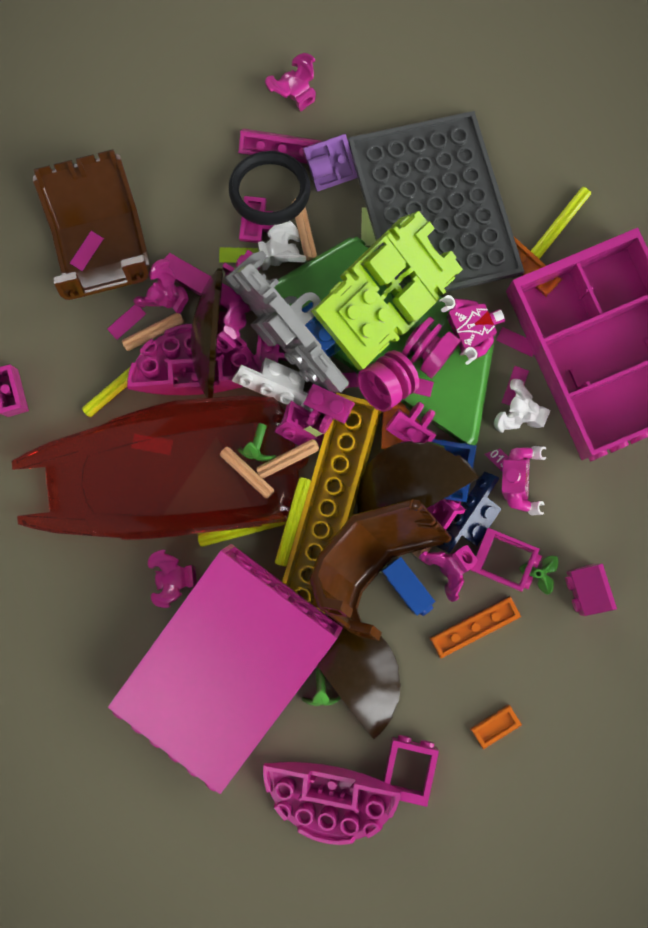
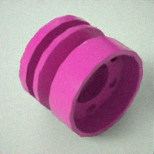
M429 317L407 339L402 354L408 357L413 351L415 354L410 360L412 364L422 358L424 361L420 370L432 379L452 355L461 340L450 331L442 338L439 337L438 334L442 325L438 324L431 331L430 328L435 320Z
M396 350L388 351L379 357L376 362L369 364L361 370L357 377L358 386L364 398L375 409L382 412L389 411L402 399L414 393L419 388L420 382L412 362L404 354Z

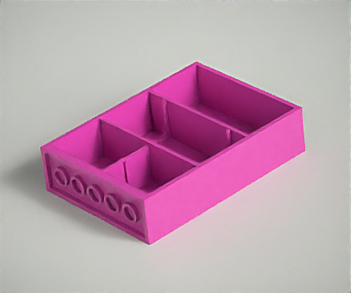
M637 227L512 280L506 290V294L581 460L589 458L590 462L607 455L608 449L612 453L629 446L628 441L633 444L648 437V248ZM556 277L562 279L546 297L536 289V286L554 280Z
M230 544L218 553L108 708L112 710L115 717L123 719L130 724L136 733L147 737L154 747L165 751L172 761L182 764L190 775L200 778L210 790L221 794L337 640L343 627L233 544Z

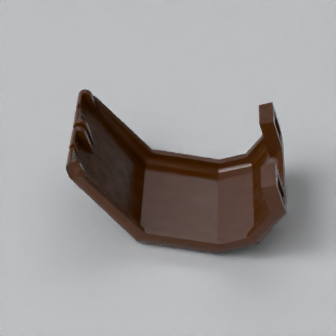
M114 149L98 153V159H95L94 154L76 158L77 164H73L72 160L54 164V170L51 169L50 165L34 169L33 182L52 232L61 270V276L53 277L54 285L59 295L66 300H73L140 283L149 276L150 264L137 208L119 154H115ZM93 231L104 239L84 270L81 271L71 265L70 262L89 233Z
M414 499L352 515L317 557L310 578V584L318 608L352 634L379 641L382 632L374 625L362 623L357 609L363 591L391 558L441 545L444 542L448 543L451 540L450 534L421 501Z

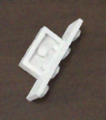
M268 358L264 359L260 372L241 365L232 379L234 383L288 405L293 401L306 410L313 411V409L303 404L308 393L303 391L305 380L300 376L299 372Z

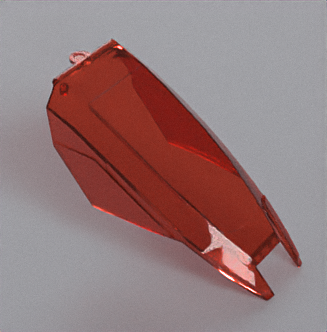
M240 395L174 400L134 411L109 420L105 424L48 442L12 460V470L45 467L50 512L17 516L18 525L52 533L121 538V540L210 534L282 523L287 521L299 480L298 470L308 464L309 456L263 478L274 489L270 497L264 498L220 456V453L225 447L231 448L257 473V467L268 461L246 458L238 452V449L240 447L244 449L249 442L253 443L258 423L267 425L260 448L261 454L267 456L276 455L278 457L296 448L295 443L275 432L276 427L282 423L285 410L274 397Z

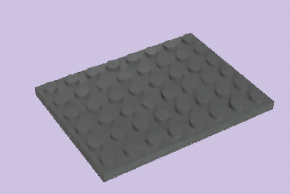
M475 111L348 138L353 163L376 241L399 218L420 211L426 221H430L435 228L427 236L432 246L440 255L452 251L456 256L455 260L463 269L444 288L446 292L523 275L524 268ZM403 269V270L395 277V280L398 278V276H399L400 274H402V273L405 272L406 270ZM409 275L399 283L402 289L408 283L413 282Z

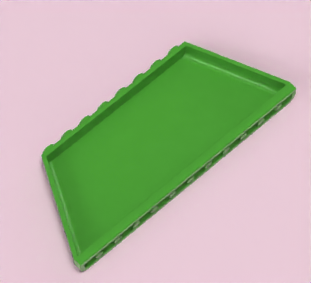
M349 237L279 278V283L274 288L283 299L288 296L299 298L305 293L312 292L318 295L322 301L338 282L343 281L340 275L369 248L365 246V242L360 238ZM364 268L366 272L369 274V276L376 283V285L380 288L377 291V293L381 296L383 291L387 288L386 285L380 286L377 283V281L373 278V276L370 274V272L366 268ZM391 292L388 293L387 297L384 299V302L386 304L390 302L394 306V308L397 311H399L395 304L392 302L393 298ZM308 300V301L302 306V309H303L305 306H307L309 303H311L312 301ZM438 300L404 335L399 336L400 339L397 342L389 341V345L369 364L376 362L379 357L388 351L396 350L402 353L407 339L429 317L435 320L430 328L431 331L438 324L442 325L438 334L439 337L442 338L449 331L453 333L447 319V314L451 310L442 312L441 308L446 305ZM494 343L485 355L473 360L468 365L465 364L468 361V357L466 355L460 356L461 350L458 345L432 379L420 370L424 361L420 358L413 365L420 379L434 382L431 396L427 397L412 393L407 398L402 399L401 402L411 410L416 403L421 402L424 404V408L419 414L421 417H424L426 412L432 409L435 411V416L430 423L460 443L476 445L479 438ZM342 349L333 355V357L355 372L359 373L361 371L356 368ZM412 351L407 358L411 360L415 353Z

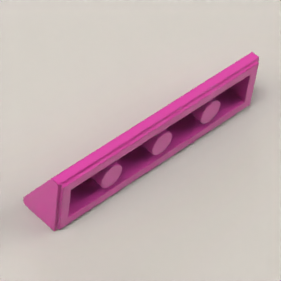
M242 129L240 131L238 153L252 155L262 151H278L294 157L300 163L308 164L303 148L322 141Z
M169 253L164 259L170 261L168 266L176 276L175 282L201 296L211 276ZM222 283L220 308L227 311L231 301L243 299L232 288Z

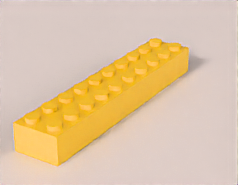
M337 392V395L353 401L355 404L345 424L333 419L330 427L324 434L282 580L284 584L317 609L319 608L310 584V578L319 553L353 515L360 480L367 466L382 411L370 405L367 400Z

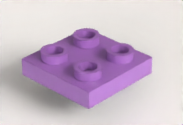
M346 134L303 148L317 192L358 178Z

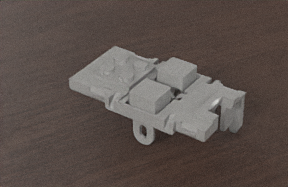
M264 251L250 255L229 275L224 277L236 294L240 295L243 301L250 305L249 309L258 317L250 325L268 346H275L278 343L286 352L284 354L285 358L292 365L296 364L300 369L299 374L306 382L310 381L330 392L341 393L349 385V381L322 350L321 344L305 326L314 317L311 311L321 302L319 296L309 292L301 295L299 298L288 296L283 299L274 288L279 281L277 279L266 280V275H261L257 270L267 255ZM308 300L312 301L313 307L304 313L301 310L302 306Z

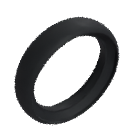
M262 151L246 157L234 168L229 180V197L233 207L242 217L260 225H279L292 220L302 212L310 196V180L303 165L294 157L278 151ZM261 165H280L295 174L300 183V191L296 200L287 208L276 212H261L249 207L242 200L239 186L243 177L250 170Z

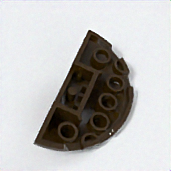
M218 268L203 289L192 321V361L196 377L208 401H213L223 268Z
M413 441L397 443L380 452L367 465L360 480L357 494L358 513L412 499L421 501L428 508L477 480L479 476L460 455H453L440 444L433 442L413 443Z
M343 627L337 640L317 666L370 736L375 739L391 721L396 705L399 702L401 687L399 667L391 648L382 636L379 641L356 636Z

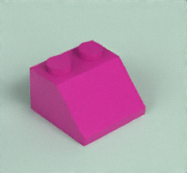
M590 564L566 571L568 577H565V582L568 589L572 590L575 598L572 599L574 610L579 612L580 615L588 616L617 609L603 564Z

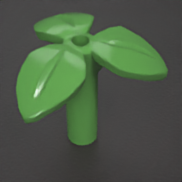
M258 423L253 443L249 442L244 449L241 447L238 449L241 455L258 461H269L276 458V455L267 456L260 452L267 425Z
M547 556L542 561L541 569L533 567L530 572V576L539 579L537 585L546 595L551 594L554 588V580L547 573L557 570V556ZM528 563L519 567L522 574H524Z
M316 668V694L313 699H307L302 696V701L312 706L335 704L341 697H328L326 694L325 676L319 668Z

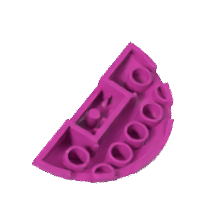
M192 324L167 329L164 335L155 340L150 339L140 349V355L135 363L132 362L128 374V389L161 395L204 394L196 377L192 361ZM240 337L234 340L236 343L235 348L227 353L216 347L214 393L243 387L232 382L234 375L241 365L257 372L261 370V363L257 355H253L247 347V343Z
M302 762L265 763L263 765L266 792H270L275 802L274 809L284 821L289 820L295 825L298 833L326 844L346 845L352 844L356 839L365 836L367 838L374 836L382 830L383 825L388 819L393 817L401 796V791L374 777L349 769Z

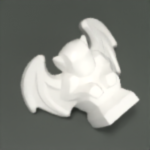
M291 221L274 225L267 232L270 240L267 243L263 241L258 242L259 252L264 251L267 255L262 263L263 270H267L270 265L280 266L283 262H306V256L300 255L296 244H288L290 239L300 242L298 229Z
M512 379L510 388L515 391L516 396L511 401L510 413L506 415V412L497 414L494 420L495 429L503 433L504 430L520 428L522 423H527L528 426L534 428L544 427L551 410L539 406L532 400L533 396L524 386V381Z

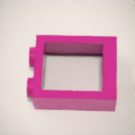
M488 528L476 555L478 561L471 568V571L523 592L524 588L529 589L533 580L530 572L533 567L538 568L542 555L538 554L539 548ZM494 539L531 553L519 584L482 569Z
M398 735V738L392 737L383 782L391 785L390 782L398 748L430 755L423 792L391 785L401 791L399 801L427 807L439 750L430 741L421 740L420 743L412 742V738L408 736Z

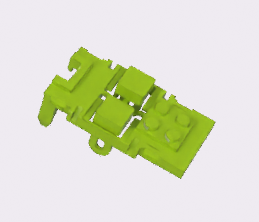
M420 211L399 218L391 228L340 275L343 281L338 282L329 291L330 293L311 311L358 370H363L389 345V341L397 342L400 339L399 336L404 335L440 299L439 296L446 293L444 288L455 279V275L463 270L455 260L456 256L452 251L440 255L432 246L427 236L435 228L430 221H426ZM364 268H366L370 272V274L373 276V278L377 281V283L380 286L386 285L387 288L383 291L381 296L377 293V291L380 288L376 285V283L373 281V279L369 276V274L366 272ZM403 269H405L406 271L403 272L402 274H400V275L398 276V278L395 280V277H396ZM409 275L413 282L408 283L402 289L399 283ZM391 292L395 296L392 302L399 311L390 302L387 304L384 302L388 293Z

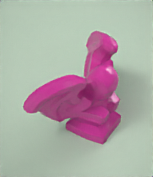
M308 53L297 55L292 60V66L297 67V71L291 70L286 72L278 80L272 75L266 77L265 84L270 92L278 93L284 98L289 96L296 102V106L301 112L315 102L316 92L313 88L309 87V81L314 79L312 63L315 62V58Z
M160 259L152 265L149 277L151 280L157 278V283H153L147 290L146 297L138 296L133 299L136 306L142 308L145 306H164L166 308H173L176 313L181 314L189 298L184 287H176L174 285L176 276L168 266L170 264L169 260Z
M241 299L231 301L227 312H220L217 348L224 353L235 348L236 343L234 340L240 337L239 330L244 328L247 322L246 314L244 313L249 312L250 309L247 303Z
M468 545L461 547L451 554L444 552L428 553L424 551L419 556L423 563L430 566L433 564L439 566L442 574L448 578V583L445 585V593L451 602L459 599L458 593L464 583L463 574L469 571L478 561Z
M166 550L156 551L148 559V567L150 569L160 567L162 570L155 571V584L157 590L162 588L163 590L161 593L153 592L151 594L152 603L160 608H170V603L182 596L180 589L185 586L189 588L195 587L197 584L195 566L189 565L185 568L178 566L179 560L165 554Z

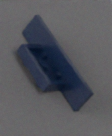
M484 471L468 495L467 503L464 502L462 504V507L466 509L465 512L457 514L446 530L450 534L451 540L436 547L450 554L461 536L476 546L479 544L487 529L501 511V508L488 498V495L500 479L499 477Z

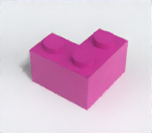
M11 364L0 367V414L11 417L28 412L29 409L18 369Z

